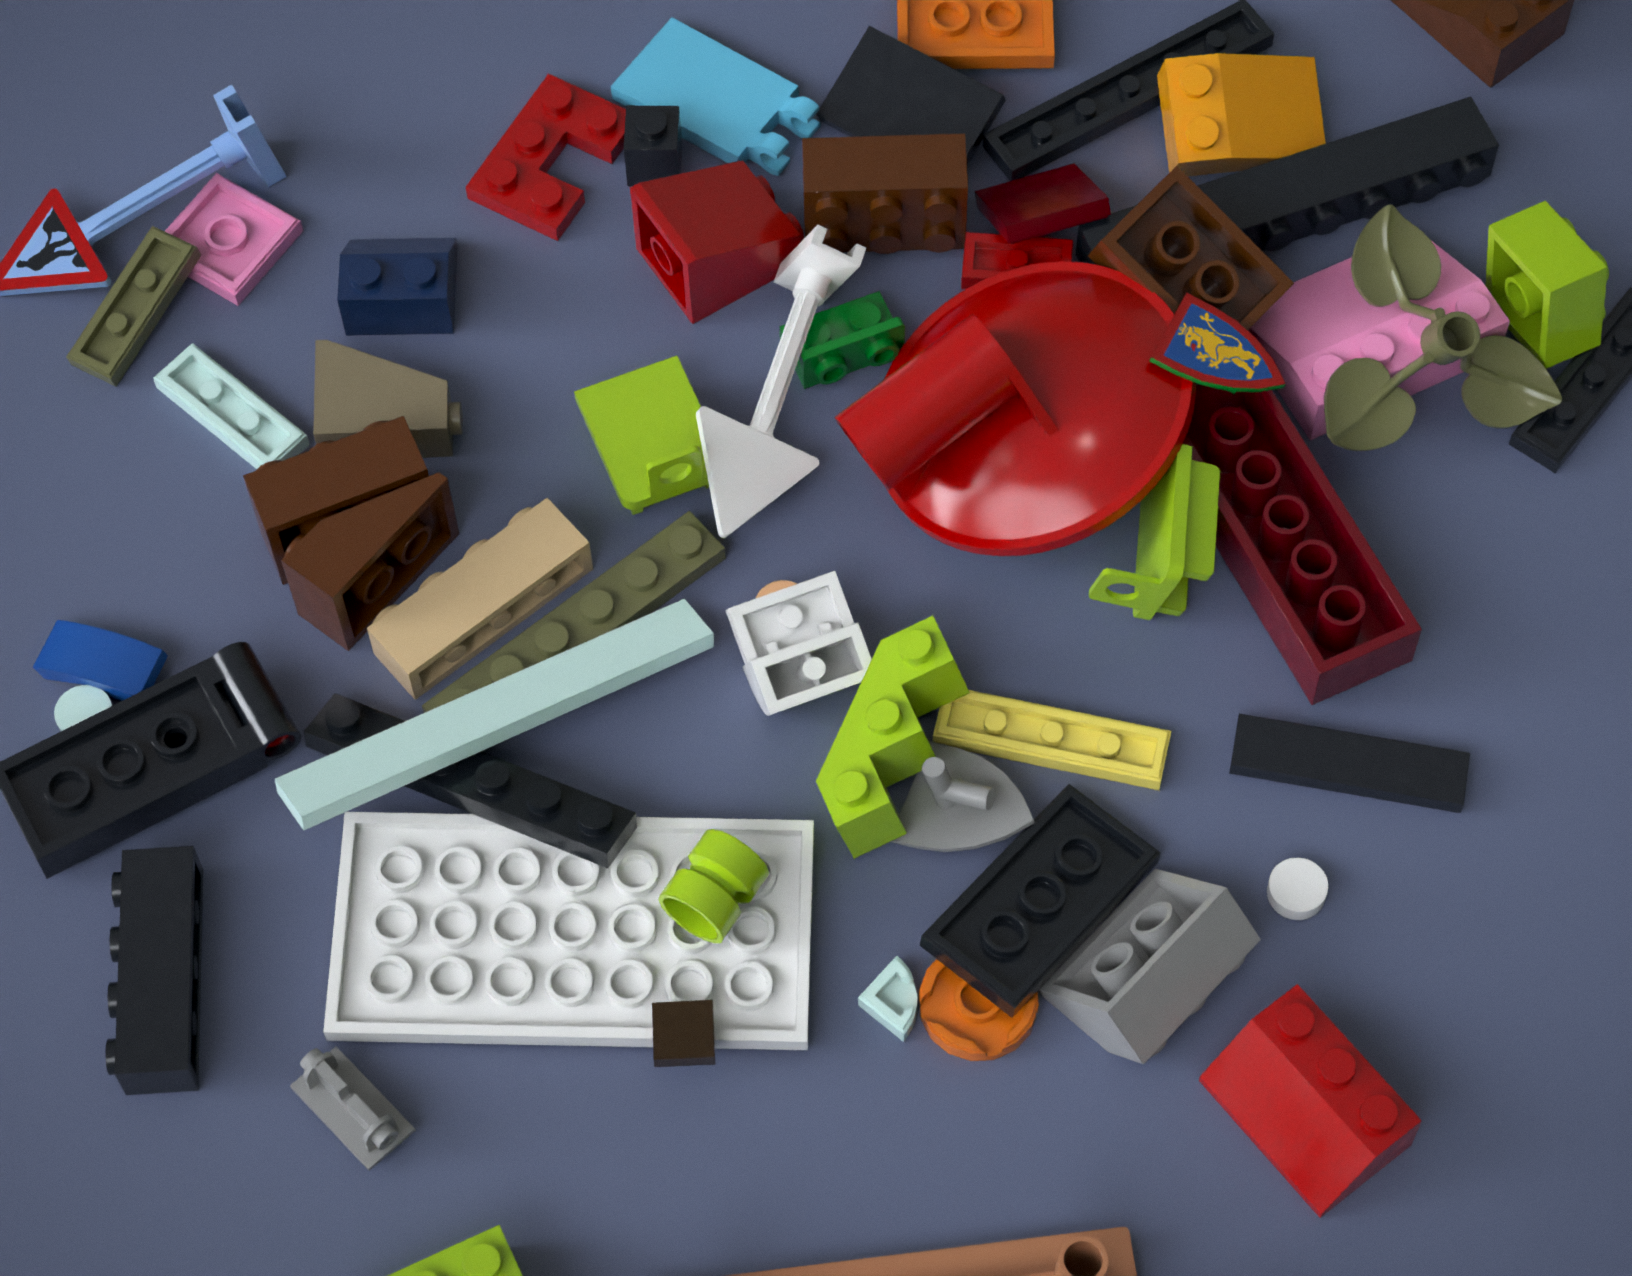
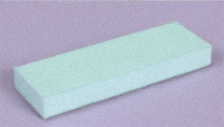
M193 343L153 377L157 389L256 469L270 461H283L299 455L310 445L307 434Z

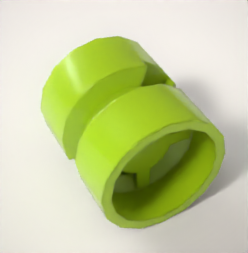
M710 829L705 831L688 855L692 863L690 869H678L659 895L658 901L668 916L682 928L705 941L716 944L722 943L739 919L741 910L738 903L746 904L751 902L768 878L769 870L759 855L746 844L723 831Z

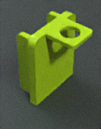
M677 355L574 391L577 405L622 506L629 509L632 515L643 512L644 507L705 486L706 489L709 488L696 419V412L701 406Z
M1182 444L1170 468L1140 502L1135 573L1112 568L1103 569L1089 589L1090 599L1133 608L1134 618L1149 621L1156 612L1180 616L1187 607L1188 578L1207 581L1214 573L1220 470L1217 466L1192 460V446ZM1120 583L1134 586V593H1116L1107 587Z

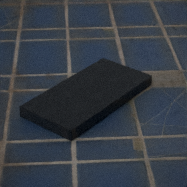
M1070 784L1034 819L1035 823L1025 828L921 935L919 946L1012 1018L1158 863L1161 852Z

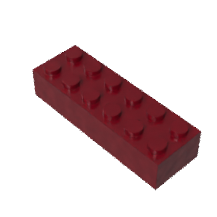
M1197 385L1194 412L1183 444L1192 446V460L1215 465L1220 470L1216 547L1311 705L1411 662L1422 631L1420 625L1273 391L1236 392L1232 394L1226 390Z

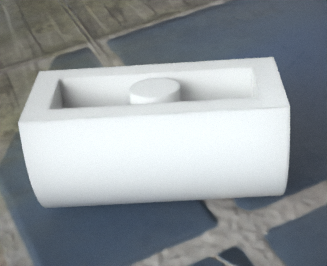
M835 571L726 610L745 663L743 666L745 675L758 704L767 716L861 683L872 660L859 623H854Z

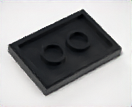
M869 26L816 116L819 121L850 137L965 133L968 165L983 140V134L988 132L1006 100L1003 94Z

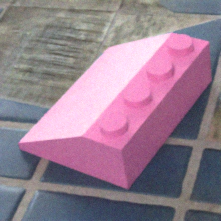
M1432 241L1440 257L1441 276L1432 293L1423 299L1410 301L1433 310L1443 308L1446 315L1457 311L1467 313L1477 322L1480 329V339L1493 335L1506 336L1510 320L1482 280ZM1352 257L1294 282L1248 330L1257 338L1277 365L1286 383L1284 388L1277 390L1310 441L1326 434L1324 393L1330 376L1339 366L1355 358H1371L1382 363L1392 378L1396 373L1423 354L1420 344L1421 334L1425 327L1431 323L1429 319L1403 311L1399 306L1398 300L1385 307H1374L1368 304L1354 285L1351 272ZM1461 359L1447 365H1439L1432 362L1407 378L1398 387L1405 390L1410 396L1463 373L1460 369Z

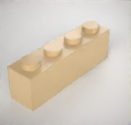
M548 498L533 508L527 507L520 510L512 517L507 527L489 540L483 539L473 544L466 551L463 559L445 572H436L430 575L420 585L416 593L399 605L393 604L383 609L376 616L373 624L367 627L374 655L414 700L418 699L592 571L593 564L589 541Z

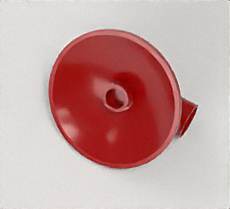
M1043 262L1021 266L986 278L945 302L912 333L893 360L884 380L834 418L866 463L885 485V488L899 509L924 533L943 544L962 551L991 556H1023L1058 549L1085 539L1106 528L1142 501L1161 480L1181 449L1194 412L1196 383L1175 375L1149 361L1174 316L1168 305L1155 292L1149 291L1120 271L1105 266L1085 262Z

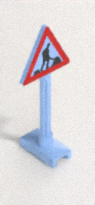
M230 85L213 95L228 131L210 141L212 146L85 221L77 222L58 189L52 188L0 262V296L110 286L112 281L93 250V244L223 166L228 169L246 159L268 187L286 178V174L234 87Z

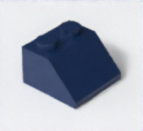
M457 239L349 240L340 253L337 302L346 336L454 334Z

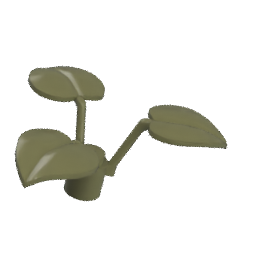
M1392 204L1382 208L1369 220L1357 239L1351 261L1352 278L1359 294L1368 304L1374 307H1385L1398 300L1399 306L1403 311L1429 319L1431 323L1425 327L1421 334L1420 344L1423 354L1396 373L1392 378L1382 363L1371 358L1352 359L1343 363L1333 372L1326 384L1324 412L1327 437L1334 445L1351 451H1370L1385 447L1401 438L1413 423L1416 405L1413 398L1398 386L1432 362L1439 365H1447L1461 359L1460 369L1469 374L1462 384V400L1473 418L1491 428L1505 429L1520 425L1562 402L1559 389L1549 372L1528 349L1517 341L1498 335L1480 339L1479 326L1474 318L1467 313L1457 311L1446 315L1443 308L1433 310L1412 303L1410 300H1420L1432 293L1441 276L1440 257L1434 244L1422 230L1404 218Z

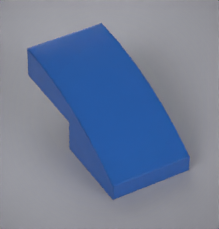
M57 620L33 668L44 679L90 685L102 689L110 699L123 701L154 685L168 655L160 648L119 633L85 624Z

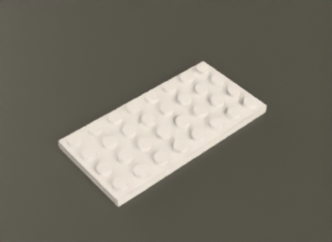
M345 812L323 1031L326 1041L653 1047L652 1003L713 1000L715 1049L808 1050L814 820L636 817V830L610 867L605 868L474 814ZM710 829L723 831L746 844L759 855L769 870L768 878L751 902L746 904L738 903L741 910L739 919L722 943L716 944L705 941L682 928L668 916L658 901L659 895L677 870L690 869L692 863L688 855L705 831Z

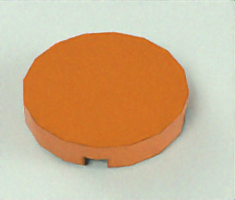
M937 959L926 970L919 989L920 1018L931 1040L948 1054L969 1061L996 1060L1015 1051L1031 1034L1038 1014V991L1012 1018Z

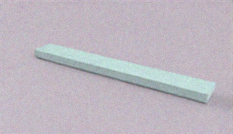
M682 599L275 778L277 793L304 831L714 647V633L689 603Z

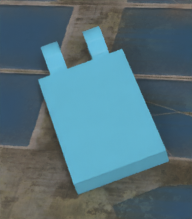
M673 17L669 19L610 86L612 99L625 107L626 105L679 106L683 139L726 163L741 160L746 162L749 159L775 176H779L790 163V158L783 154L789 146V141L783 136L771 132L779 123L788 128L800 138H811L820 127V122L813 119L820 110L819 105L807 97H799L798 85Z

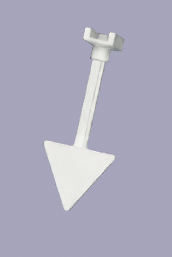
M817 225L780 263L774 283L793 291L792 294L795 300L750 426L706 406H702L696 412L718 535L721 538L729 536L819 466L818 458L775 439L773 431L817 306H821L860 267L866 251V247L856 244L847 254H844L823 244L827 229L820 225Z

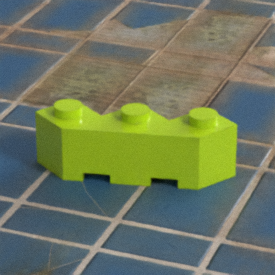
M933 615L880 640L816 779L833 822L854 859L907 834L886 787L922 771L923 763L931 757H936L918 717L970 693Z

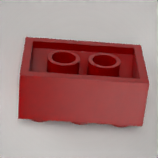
M1298 984L1252 1018L1199 1077V1082L1319 1218L1409 1148L1422 1122L1416 1113Z

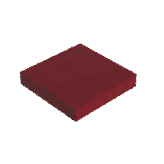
M1075 163L974 191L979 211L1010 244L1103 219L1111 215L1108 196Z

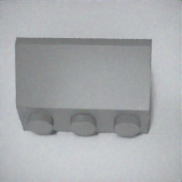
M1154 869L1063 963L1039 991L1049 1003L1107 1052L1145 1064L1150 1057L1156 1055L1165 1047L1167 1039L1190 1015L1202 1008L1208 995L1224 978L1243 964L1245 956L1261 939L1227 887Z

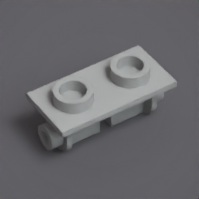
M336 1046L330 1052L325 1053L315 1048L308 1052L301 1060L300 1066L305 1070L304 1074L293 1082L290 1088L369 1171L416 1131Z

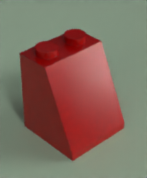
M743 160L640 182L630 187L636 249L692 324L773 281L780 263L804 239L803 230L796 217L791 212L783 213L775 202V195L768 181L762 175L755 177Z

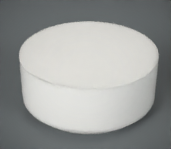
M1289 858L1280 862L1272 870L1267 886V897L1272 908L1281 916L1292 920H1304L1316 915L1322 909L1328 893L1326 874L1316 863L1305 858Z

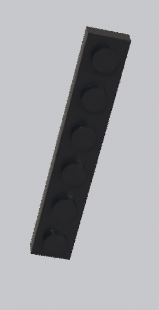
M1240 0L983 134V148L1009 181L1023 178L1160 106L1157 74L1166 58L1215 53L1257 55L1272 47L1274 33L1246 0Z
M334 693L304 730L305 743L308 748L330 755L405 721ZM482 751L405 785L407 788L605 868L610 867L637 828L636 812Z

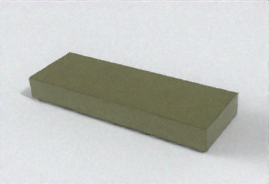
M152 226L66 356L70 364L117 387L200 259L201 253L198 248Z

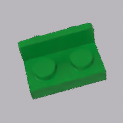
M880 291L816 313L795 368L804 389L820 383L824 385L832 384L841 380L846 374L870 365L882 366L891 362L905 344V325L901 317H892ZM785 325L779 326L780 339Z

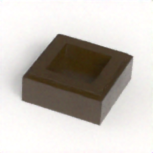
M713 1000L652 1003L654 1067L716 1064Z

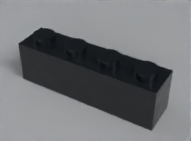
M194 846L122 850L121 872H113L111 882L114 907H120L119 926L111 927L109 937L111 959L113 963L118 962V981L109 983L107 993L109 1015L111 1018H116V1038L107 1039L105 1058L107 1072L109 1075L116 1076L126 1095L198 1091L203 867Z

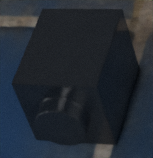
M626 105L624 158L627 186H634L640 182L681 174L682 134L679 106Z

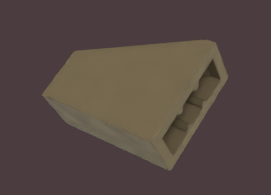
M315 340L313 435L316 444L329 440L337 441L363 431L364 428L374 422L390 421L404 416L422 458L453 456V435L463 434V413L461 401H451L447 380L329 340Z

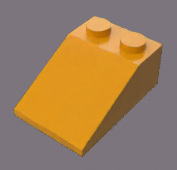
M1215 53L1166 58L1157 74L1169 173L1176 166L1187 176L1243 171L1326 144L1315 57Z

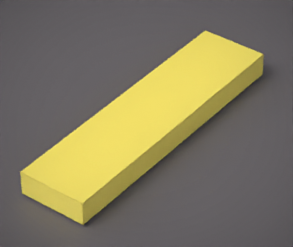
M969 690V694L939 708L933 733V742L957 747L968 752L1160 790L1170 742V730Z

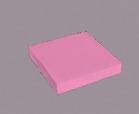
M216 173L165 232L196 246L200 251L201 257L188 277L239 306L300 236L303 228L299 219Z

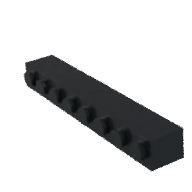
M1470 96L1197 186L1262 251H1278L1288 246L1292 241L1314 234L1326 235L1335 231L1341 225L1362 218L1371 219L1378 211L1390 204L1398 207L1411 202L1423 203L1432 199L1438 193L1459 186L1471 187L1477 185L1486 177L1491 176L1499 144ZM1135 206L1111 213L1106 218L1078 225L1076 244L1078 261L1095 264L1088 257L1090 252Z

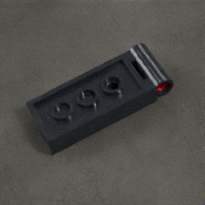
M236 642L222 648L214 656L0 761V790L46 879L267 768L266 760H275L290 753L300 743L301 734L250 644L247 642ZM178 743H185L181 747L172 748L174 745Z

